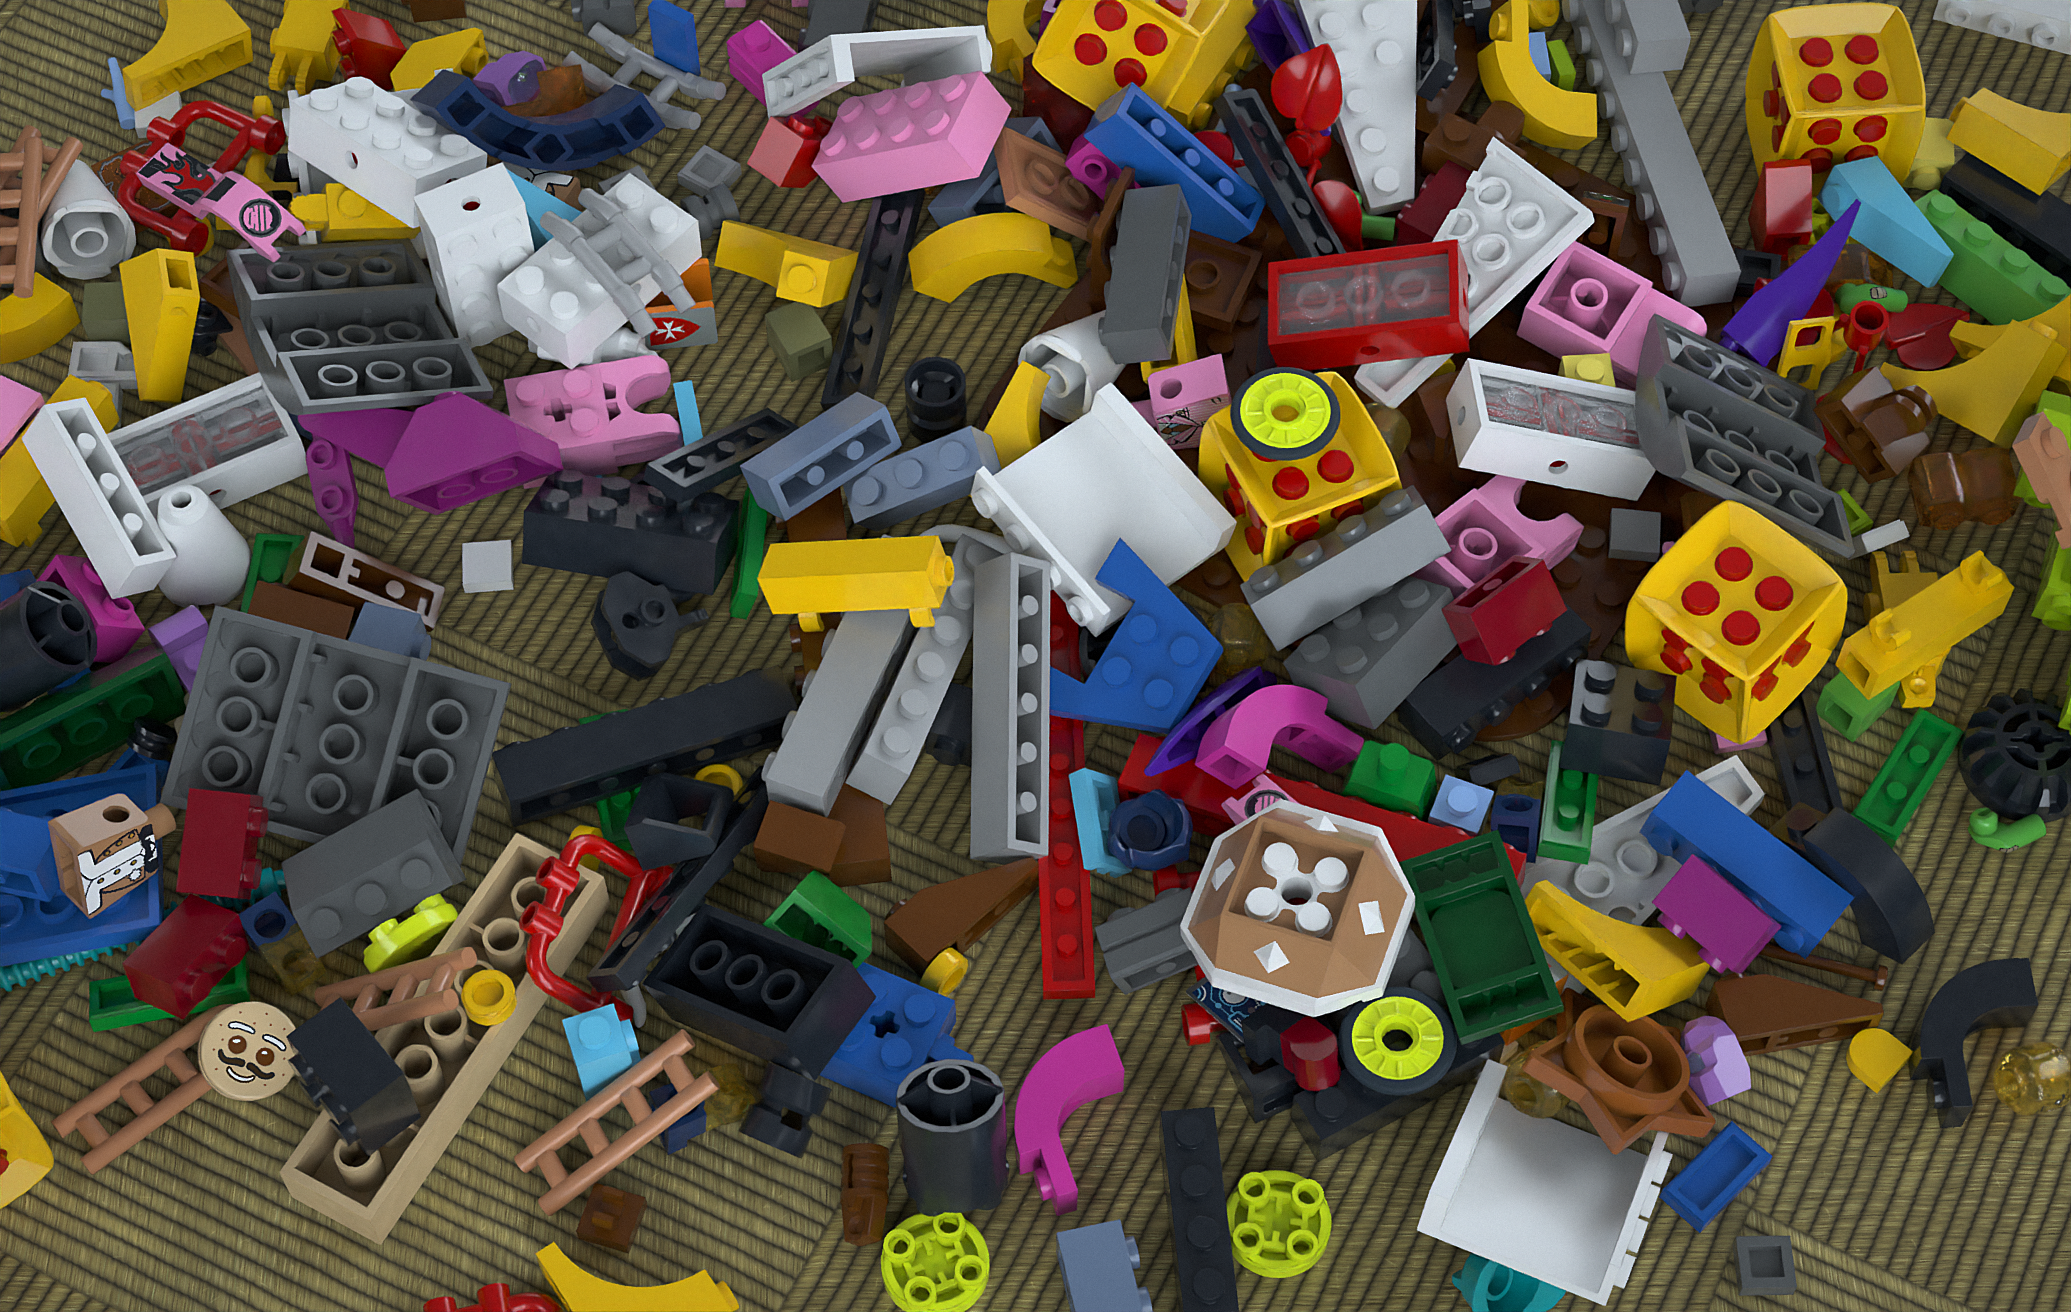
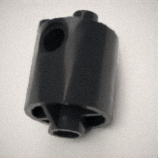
M37 581L0 603V713H11L21 708L27 702L32 701L91 666L97 655V635L92 619L83 604L69 590L54 582Z
M944 1059L924 1064L909 1073L898 1086L896 1096L899 1145L904 1158L902 1179L908 1195L916 1201L918 1211L927 1216H938L944 1212L963 1213L975 1209H994L1002 1201V1191L1008 1185L1010 1170L1006 1158L1007 1121L1005 1090L998 1075L984 1065L969 1060Z

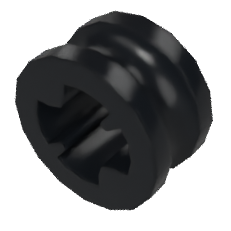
M143 716L137 717L133 724L136 733H129L126 739L127 745L146 757L155 760H167L171 752L167 746L176 742L178 737L176 731L156 719Z

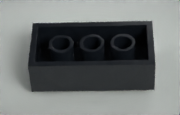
M574 469L556 471L554 474L547 476L524 510L522 564L605 578L629 571L653 586L664 584L666 588L713 595L736 554L740 501L725 499L719 493L704 492L680 504L675 500L665 497L661 491L653 486L630 483L629 480L622 477H607L603 479L585 476L580 471Z
M706 903L701 906L642 983L672 1020L813 1081L818 1078L876 999V995L848 959Z

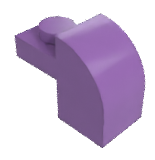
M193 604L147 629L152 643L156 642L166 652L180 685L185 687L189 695L209 630L207 621Z

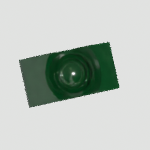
M1498 830L1398 862L1415 895L1414 911L1461 1045L1565 1011Z

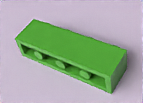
M1934 189L1914 202L1954 254L1938 283L1992 324L2005 325L2010 324L2012 319L2018 322L2030 319L2053 308L2071 294V288L2062 279L2053 276L2030 259L2024 251L2015 248L1996 234L1989 225L1980 222L1962 209L1951 197Z

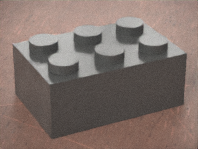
M1407 576L1315 629L1283 662L1294 686L1307 688L1328 698L1325 713L1375 730L1457 644L1441 610L1454 600L1449 587Z

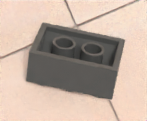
M418 789L411 791L281 862L292 914L316 958L338 950L373 931L385 921L397 918L410 911L426 898L437 893L441 894L467 880Z

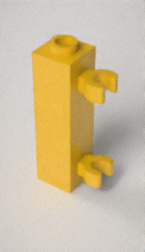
M69 374L45 405L86 398L105 433L109 434L120 420L112 401L113 396L111 392L97 381L89 380L86 382ZM33 420L0 459V539L17 548L23 540L26 546L32 547L42 534V528L38 524L39 520L56 500L22 441V437Z
M938 535L770 544L757 580L773 615L798 613L799 624L804 632L824 630L820 617L822 613L909 609L910 619L914 627H934L935 620L931 609L941 607L947 586H951L954 580V565L951 557L945 555Z
M1978 550L1964 559L1959 567L1892 610L1887 608L1873 617L1867 626L1846 638L1835 665L1865 698L1870 700L2003 614L2015 587L2009 582L2005 572L1998 566L1992 565L1984 556V553Z

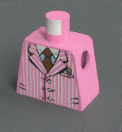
M1222 355L1209 356L1152 373L1148 377L1151 399L1130 404L1152 428L1157 427L1158 435L1172 450L1199 447L1201 433L1206 421L1220 409L1232 403Z

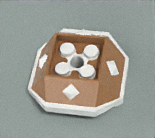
M1280 799L1214 839L1181 922L1180 932L1182 939L1194 954L1199 966L1213 987L1308 1016L1317 1017L1340 1010L1360 1000L1366 1002L1383 996L1415 908V895L1380 827ZM1295 897L1308 900L1303 905H1291L1286 901Z

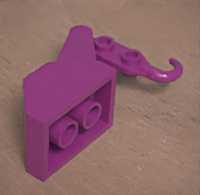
M460 391L441 393L434 397L433 403L419 407L415 412L375 408L298 415L300 425L305 430L311 432L313 437L306 452V464L317 513L334 534L335 541L355 549L353 529L359 497L349 451L384 468L391 498L438 515L549 476L556 471L564 470L558 443L510 416L485 405L483 402L462 394Z

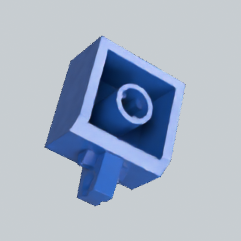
M862 962L856 970L876 995V999L820 1073V1076L896 1108L898 1086L912 1071L924 1064L944 1059L974 1062V1057L955 1047V1039L949 1036L956 1023L955 1000Z

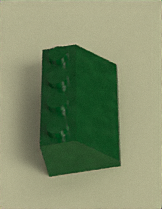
M156 642L142 649L130 651L122 659L96 672L87 673L81 676L75 683L51 695L41 696L29 706L5 718H0L1 791L52 782L125 745L129 733H136L133 724L137 717H149L166 724L185 714L186 705L183 702L185 694L166 652Z

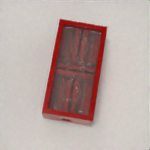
M1458 239L1268 263V346L1277 367H1292L1307 371L1470 352L1468 269Z

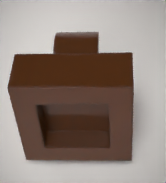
M594 1183L576 1230L578 1239L629 1254L647 1208L646 1197Z

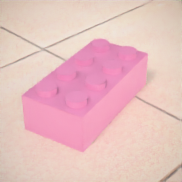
M982 71L962 75L955 74L948 78L930 82H919L915 85L892 90L886 89L879 93L860 97L853 96L846 99L838 108L837 117L829 133L821 141L820 150L811 167L843 203L977 178L1012 108Z

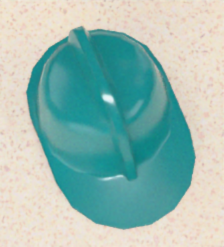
M1472 1252L1466 1259L1463 1269L1452 1275L1453 1285L1461 1291L1462 1296L1469 1306L1472 1307L1473 1312H1546L1553 1308L1566 1293L1564 1289Z

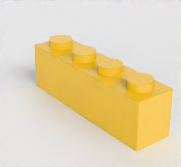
M1253 0L1230 1L1222 17L1199 50L1194 63L1177 92L1165 109L1192 135L1197 129L1203 130L1206 127L1212 114L1213 103L1225 92L1227 85L1233 84L1237 72L1240 69L1246 70L1253 59L1255 47L1245 29V26L1256 14L1252 4Z

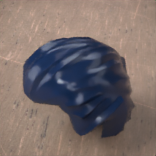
M1161 789L1152 790L1149 793L1117 804L1111 811L1107 847L1129 869L1159 871L1170 865L1182 863L1189 858V846L1193 834L1192 816L1185 808V802L1182 799H1173Z

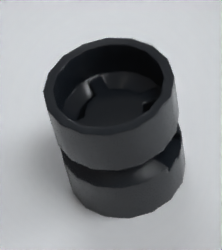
M939 356L926 357L914 363L908 369L904 379L907 427L911 434L921 442L929 443L965 428L967 424L966 378L961 367L951 359Z
M768 1062L757 1087L762 1098L760 1102L749 1105L738 1131L802 1159L814 1132L809 1125V1121L811 1118L821 1116L832 1089ZM783 1107L788 1108L787 1114L782 1117Z

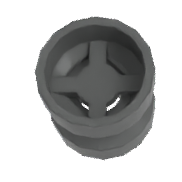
M724 183L710 188L708 194L704 195L703 198L691 195L680 200L681 209L698 220L700 241L710 238L714 229H721L724 220L729 219L741 222L734 198Z

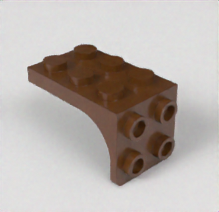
M1126 165L1118 179L1112 177L1109 181L1104 196L1105 206L1101 213L1095 212L1087 229L1086 237L1092 240V245L1087 255L1086 267L1091 268V288L1104 292L1106 281H1111L1110 250L1113 245L1117 244L1118 238L1116 213L1123 208L1125 190L1136 189L1135 168ZM1190 229L1184 274L1192 321L1230 333L1260 270L1263 252Z

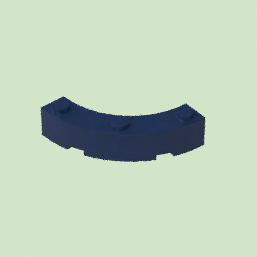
M445 69L440 71L410 99L423 115L434 118L438 124L457 135L465 137L470 143L485 151L488 156L521 167L545 171H570L598 165L597 162L607 160L617 154L625 155L633 151L666 127L641 91L617 84L600 97L582 107L562 114L544 117L512 115L486 97L469 77Z

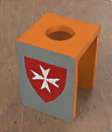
M707 258L698 259L680 275L684 282L683 285L696 302V305L686 312L679 314L663 291L645 305L646 311L658 327V329L645 337V346L649 350L707 345L718 342L714 303L709 301L713 299L709 260Z

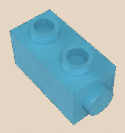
M614 1003L562 1020L586 1102L641 1061L638 1052L639 1047L630 1019L620 1022Z

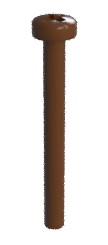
M1768 943L1759 952V955L1874 983L1873 990L1882 991L1887 981L1888 967L1880 964L1878 970H1873L1809 954L1804 959L1797 953L1789 952L1780 946Z

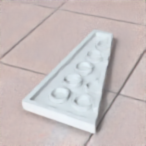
M1294 0L1311 49L1328 43L1337 60L1342 81L1343 102L1339 117L1335 122L1367 214L1379 215L1401 210L1407 202L1413 204L1415 185L1417 0Z
M1495 137L1491 139L1486 148L1487 156L1478 172L1473 171L1465 184L1467 191L1457 208L1450 210L1432 241L1458 239L1468 269L1469 339L1595 222L1592 211ZM1453 354L1361 364L1354 379L1357 386L1387 412L1391 413Z
M1737 755L1695 775L1748 817L1762 803L1765 795ZM1671 788L1593 826L1588 865L1540 856L1536 857V864L1526 863L1525 879L1520 889L1524 901L1535 883L1548 880L1571 898L1603 915L1622 922L1645 927L1660 911L1652 901L1682 867L1671 856H1664L1654 850L1647 838L1639 833L1650 813ZM1569 973L1563 991L1569 987L1582 994L1587 987Z

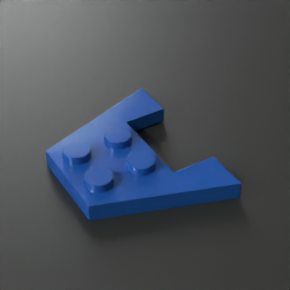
M1119 538L1096 575L1095 580L1098 585L1134 604L1085 684L1050 666L1049 715L1169 734L1186 714L1224 649L1220 642L1136 553Z

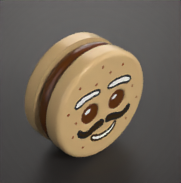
M254 1001L232 1005L217 1013L202 1031L197 1050L201 1073L215 1091L227 1098L238 1101H254L269 1097L284 1088L295 1074L288 1063V1060L294 1056V1053L286 1036L296 1028L282 1011L272 1005Z

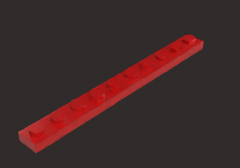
M1053 589L1050 590V666L1081 682L1078 624L1068 613L1066 603ZM1049 715L1048 856L1038 858L1043 1000L1095 998L1090 870L1084 869L1069 780V774L1085 768L1083 720Z

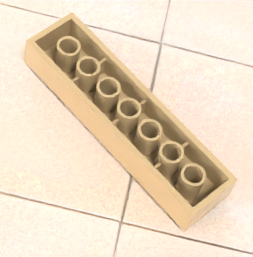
M516 833L431 954V956L464 947H471L476 952V965L472 968L458 971L450 988L458 996L459 1003L457 1008L379 1029L374 1036L405 1073L421 1118L370 1156H367L356 1142L348 1147L340 1139L329 1122L332 1119L324 1108L279 1172L292 1198L379 1245L383 1243L549 997L548 994L544 993L534 984L527 972L525 954L530 934L519 928V920L530 903L537 901L542 904L547 889L536 883L537 871L546 858L554 856L558 859L560 854ZM580 864L577 867V871L580 873L579 882L574 891L566 897L560 914L564 919L562 929L555 940L550 943L546 955L548 967L559 977L563 976L610 906L604 876ZM487 969L505 973L512 980L517 995V1004L512 1015L504 1022L491 1026L480 1025L471 1020L465 1012L461 999L462 988L468 978L479 971ZM431 979L420 981L413 998L425 994Z

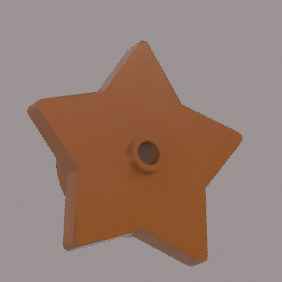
M1569 987L1565 988L1560 996L1565 1011L1556 1014L1557 1037L1532 1050L1522 1064V1070L1577 1102L1612 1154H1619L1648 1130L1706 1137L1716 1123V1120L1689 1086L1690 1067L1687 1057L1680 1046V1030L1677 1027L1660 1025L1648 1016L1628 1023L1607 1004L1597 1005Z

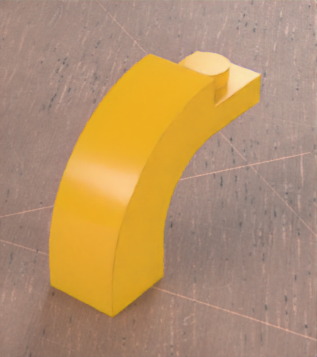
M989 0L987 7V35L992 47L991 63L996 73L1010 69L1015 81L1018 84L1023 83L1033 98L1049 92V81L1032 66V57L1037 44L1028 32L1030 27L1041 19L1042 9L1046 0Z
M1508 0L1493 12L1490 19L1489 36L1494 41L1477 54L1479 73L1491 103L1494 101H1507L1521 109L1524 114L1522 135L1530 140L1549 147L1579 150L1597 138L1596 94L1562 90L1550 84L1541 76L1532 61L1529 51L1528 0Z
M991 213L956 221L930 234L908 253L914 291L948 303L954 301L975 282L997 274H1025L1068 289L1078 280L1072 243L1050 235L1047 223L1023 213Z
M35 272L33 295L31 297L19 298L12 293L0 300V364L16 362L39 354L59 342L81 322L69 292Z

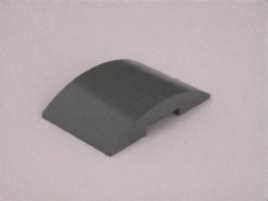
M409 238L274 247L281 256L275 263L258 254L254 248L227 250V263L235 301L251 353L267 388L275 400L287 412L294 415L430 404L434 402L435 396L449 391H460L462 394L475 400L493 398L494 390L465 338L454 339L435 304L436 286Z
M1654 313L1649 320L1643 341L1635 394L1637 433L1641 448L1650 464L1660 473L1720 502L1733 500L1755 510L1791 536L1826 553L1840 558H1851L1855 553V547L1841 495L1823 487L1815 457L1826 444V438L1821 420L1813 411L1817 406L1813 391L1785 377L1779 376V374Z
M215 605L160 803L186 810L189 788L263 797L262 807H267L268 826L266 831L316 844L411 791L418 789L461 868L511 683Z

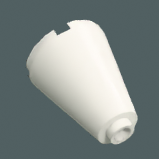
M76 159L42 216L41 247L46 260L56 266L61 274L66 277L86 280L104 277L112 273V266L121 260L123 262L127 261L131 257L136 245L134 224L127 212L90 167L83 161Z
M1106 310L1039 334L1030 339L1021 348L1018 358L1019 365L1024 360L1051 376L1044 392L1041 409L1056 419L1064 422H1074L1091 410L1096 391L1110 382L1113 384L1127 365H1116L1108 346H1103L1100 342L1098 323L1101 317H1105Z
M179 485L169 489L159 501L157 523L177 558L158 583L161 592L172 603L184 608L193 604L199 610L198 605L214 603L217 606H222L229 603L240 595L246 587L252 557L248 543L200 488L192 485Z

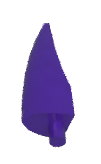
M1253 0L1252 4L1256 14L1245 26V29L1258 55L1272 73L1275 74L1281 64L1296 55L1311 50V47L1307 41L1303 26L1291 6L1281 0ZM1331 126L1319 131L1321 135L1328 137L1331 134Z
M1858 199L1851 204L1806 254L1751 296L1722 329L1719 336L1722 340L1718 345L1733 352L1737 351L1745 358L1765 368L1767 367L1772 357L1777 355L1784 345L1789 322L1803 320L1829 278L1848 239L1861 206V202Z
M1256 666L1236 672L1195 705L1170 731L1144 769L1145 775L1152 777L1197 757L1202 738L1212 722L1257 690L1277 685L1276 676L1270 671L1262 672L1261 667Z

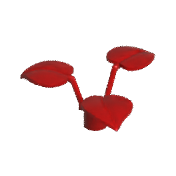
M1324 43L1307 52L1296 55L1281 64L1272 78L1271 94L1277 110L1283 116L1296 118L1295 126L1298 130L1290 133L1284 142L1298 167H1309L1305 179L1346 253L1363 251V218L1359 201L1354 192L1344 183L1335 180H1324L1317 183L1313 189L1311 187L1317 170L1322 167L1319 160L1325 157L1331 149L1330 135L1328 137L1322 136L1319 131L1325 130L1335 123L1339 117L1343 102L1339 66L1331 46L1328 43ZM1204 130L1193 134L1237 174L1236 168L1246 166L1243 158L1234 159V143L1227 134L1215 130Z
M1758 277L1754 285L1753 294L1773 279ZM1822 288L1803 319L1834 316V303L1830 294L1824 288ZM1862 301L1852 308L1849 316L1847 314L1839 316V319L1835 322L1832 334L1843 328L1845 343L1850 349L1857 352L1852 374L1863 370L1867 353L1877 348L1881 339L1886 349H1896L1899 361L1907 368L1915 371H1935L1946 367L1955 357L1957 350L1949 337V333L1958 320L1968 323L1970 313L1945 305L1927 303L1907 304L1904 311L1900 313H1887L1886 309L1877 302ZM1823 326L1802 328L1797 334L1794 347L1813 345L1817 333L1821 334ZM1829 393L1820 396L1816 400V404L1818 405ZM1822 423L1826 438V444L1822 448L1839 462L1853 465Z

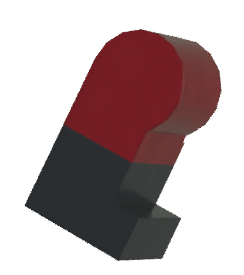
M1266 1003L1241 1021L1246 1055L1259 1065H1262L1270 1058L1274 1059L1291 1073H1294L1295 1080L1300 1087L1310 1091L1327 1089L1339 1081L1341 1068L1337 1061L1338 1046L1336 1036L1313 1017Z

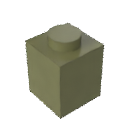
M122 282L84 284L81 322L89 341H120L124 346L131 347Z
M795 301L782 304L774 311L765 314L767 341L791 382L830 366L833 356L832 337L812 305Z

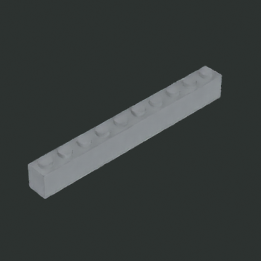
M1562 0L1564 19L1566 22H1571L1574 30L1576 51L1578 54H1583L1586 62L1588 83L1590 86H1595L1599 96L1598 106L1602 119H1607L1610 125L1613 150L1620 152L1622 157L1625 182L1628 186L1633 187L1637 197L1636 208L1640 220H1645L1648 226L1651 251L1654 255L1659 256L1663 266L1662 276L1665 288L1668 291L1672 290L1675 301L1687 307L1731 302L1741 270L1663 71L1630 74L1624 56L1620 57L1617 53L1616 32L1613 24H1608L1605 17V0Z

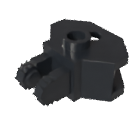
M629 571L611 576L607 581L605 590L600 591L597 595L590 622L610 666L638 682L655 676L669 659L672 644L676 637L697 629L710 621L705 608L679 616L674 606L678 603L681 604L689 601L697 593L671 588L666 589L664 584L653 586ZM612 631L615 635L617 643H615L611 638Z

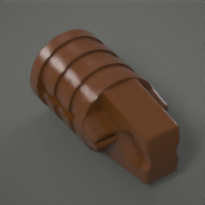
M874 1143L847 1145L842 1149L841 1153L843 1163L841 1164L842 1192L840 1194V1203L842 1207L845 1242L858 1247L881 1241L883 1237L886 1208L889 1203L887 1190L889 1189L888 1161L890 1159V1151L887 1147Z

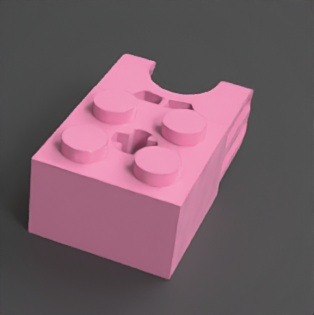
M1574 241L1558 256L1525 306L1517 336L1562 359V356L1610 353L1616 388L1636 391V380L1643 341L1649 320L1654 313L1702 337H1705L1707 333V326L1704 318L1697 312L1653 289V282Z
M644 355L574 367L572 370L568 368L504 380L510 417L558 443L563 469H574L580 471L585 476L617 473L618 466L657 460L680 449L683 445L681 427L671 415L664 413L643 414L634 411L639 405L662 397L669 388L671 382L668 363L659 356ZM547 476L523 484L524 489L541 486Z
M1496 475L1478 490L1473 488L1434 518L1452 551L1409 576L1449 587L1454 599H1456L1513 555L1544 559L1548 570H1551L1574 550L1584 526L1568 513H1563L1549 521L1528 519L1516 508L1520 501L1522 486L1525 485L1527 480Z

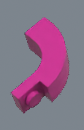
M1273 685L1252 693L1212 722L1202 738L1195 765L1236 790L1266 770L1272 743L1292 750L1331 774L1356 758L1364 739L1344 727L1340 722L1325 715L1328 698L1299 686Z
M1108 1024L1074 1034L1051 1048L1040 1058L1026 1077L1016 1103L1014 1136L1015 1156L1019 1174L1022 1175L1033 1171L1035 1183L1042 1201L1051 1199L1057 1216L1076 1211L1078 1189L1059 1138L1063 1124L1080 1106L1096 1099L1123 1092L1124 1067Z

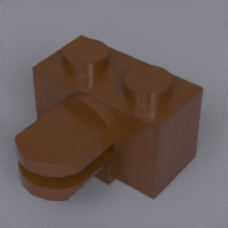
M1494 101L1486 108L1475 124L1448 111L1425 140L1420 176L1426 178L1431 172L1437 174L1447 160L1471 172H1478L1487 156L1486 148L1493 137L1526 161L1527 152L1515 146L1522 137V130L1524 128V114L1522 110L1507 101Z
M1876 366L1846 376L1813 409L1868 484L1897 476L1931 442L1924 430L1926 426L1933 422L1938 414L1933 398L1924 389L1917 385H1912L1894 391L1890 381L1881 374Z

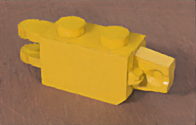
M285 0L283 19L279 28L273 29L270 38V51L272 54H275L268 77L271 90H283L289 75L296 76L295 87L298 94L301 95L310 94L316 79L332 81L338 61L341 58L331 37V31L336 30L332 11L338 8L351 10L349 0Z
M327 183L320 194L297 195L295 199H292L287 208V211L303 224L306 231H320L321 243L406 238L411 240L415 239L419 232H421L420 226L411 228L342 183Z
M1912 550L1902 551L1899 560L1900 573H1890L1885 552H1872L1869 562L1872 591L1864 596L1863 611L1865 621L1869 623L1873 617L1887 608L1892 610L1938 580L1937 572L1920 573L1916 553ZM1951 647L1899 680L1901 683L1897 690V695L1902 708L1932 707L1936 697L1935 678L1941 673L1943 663Z

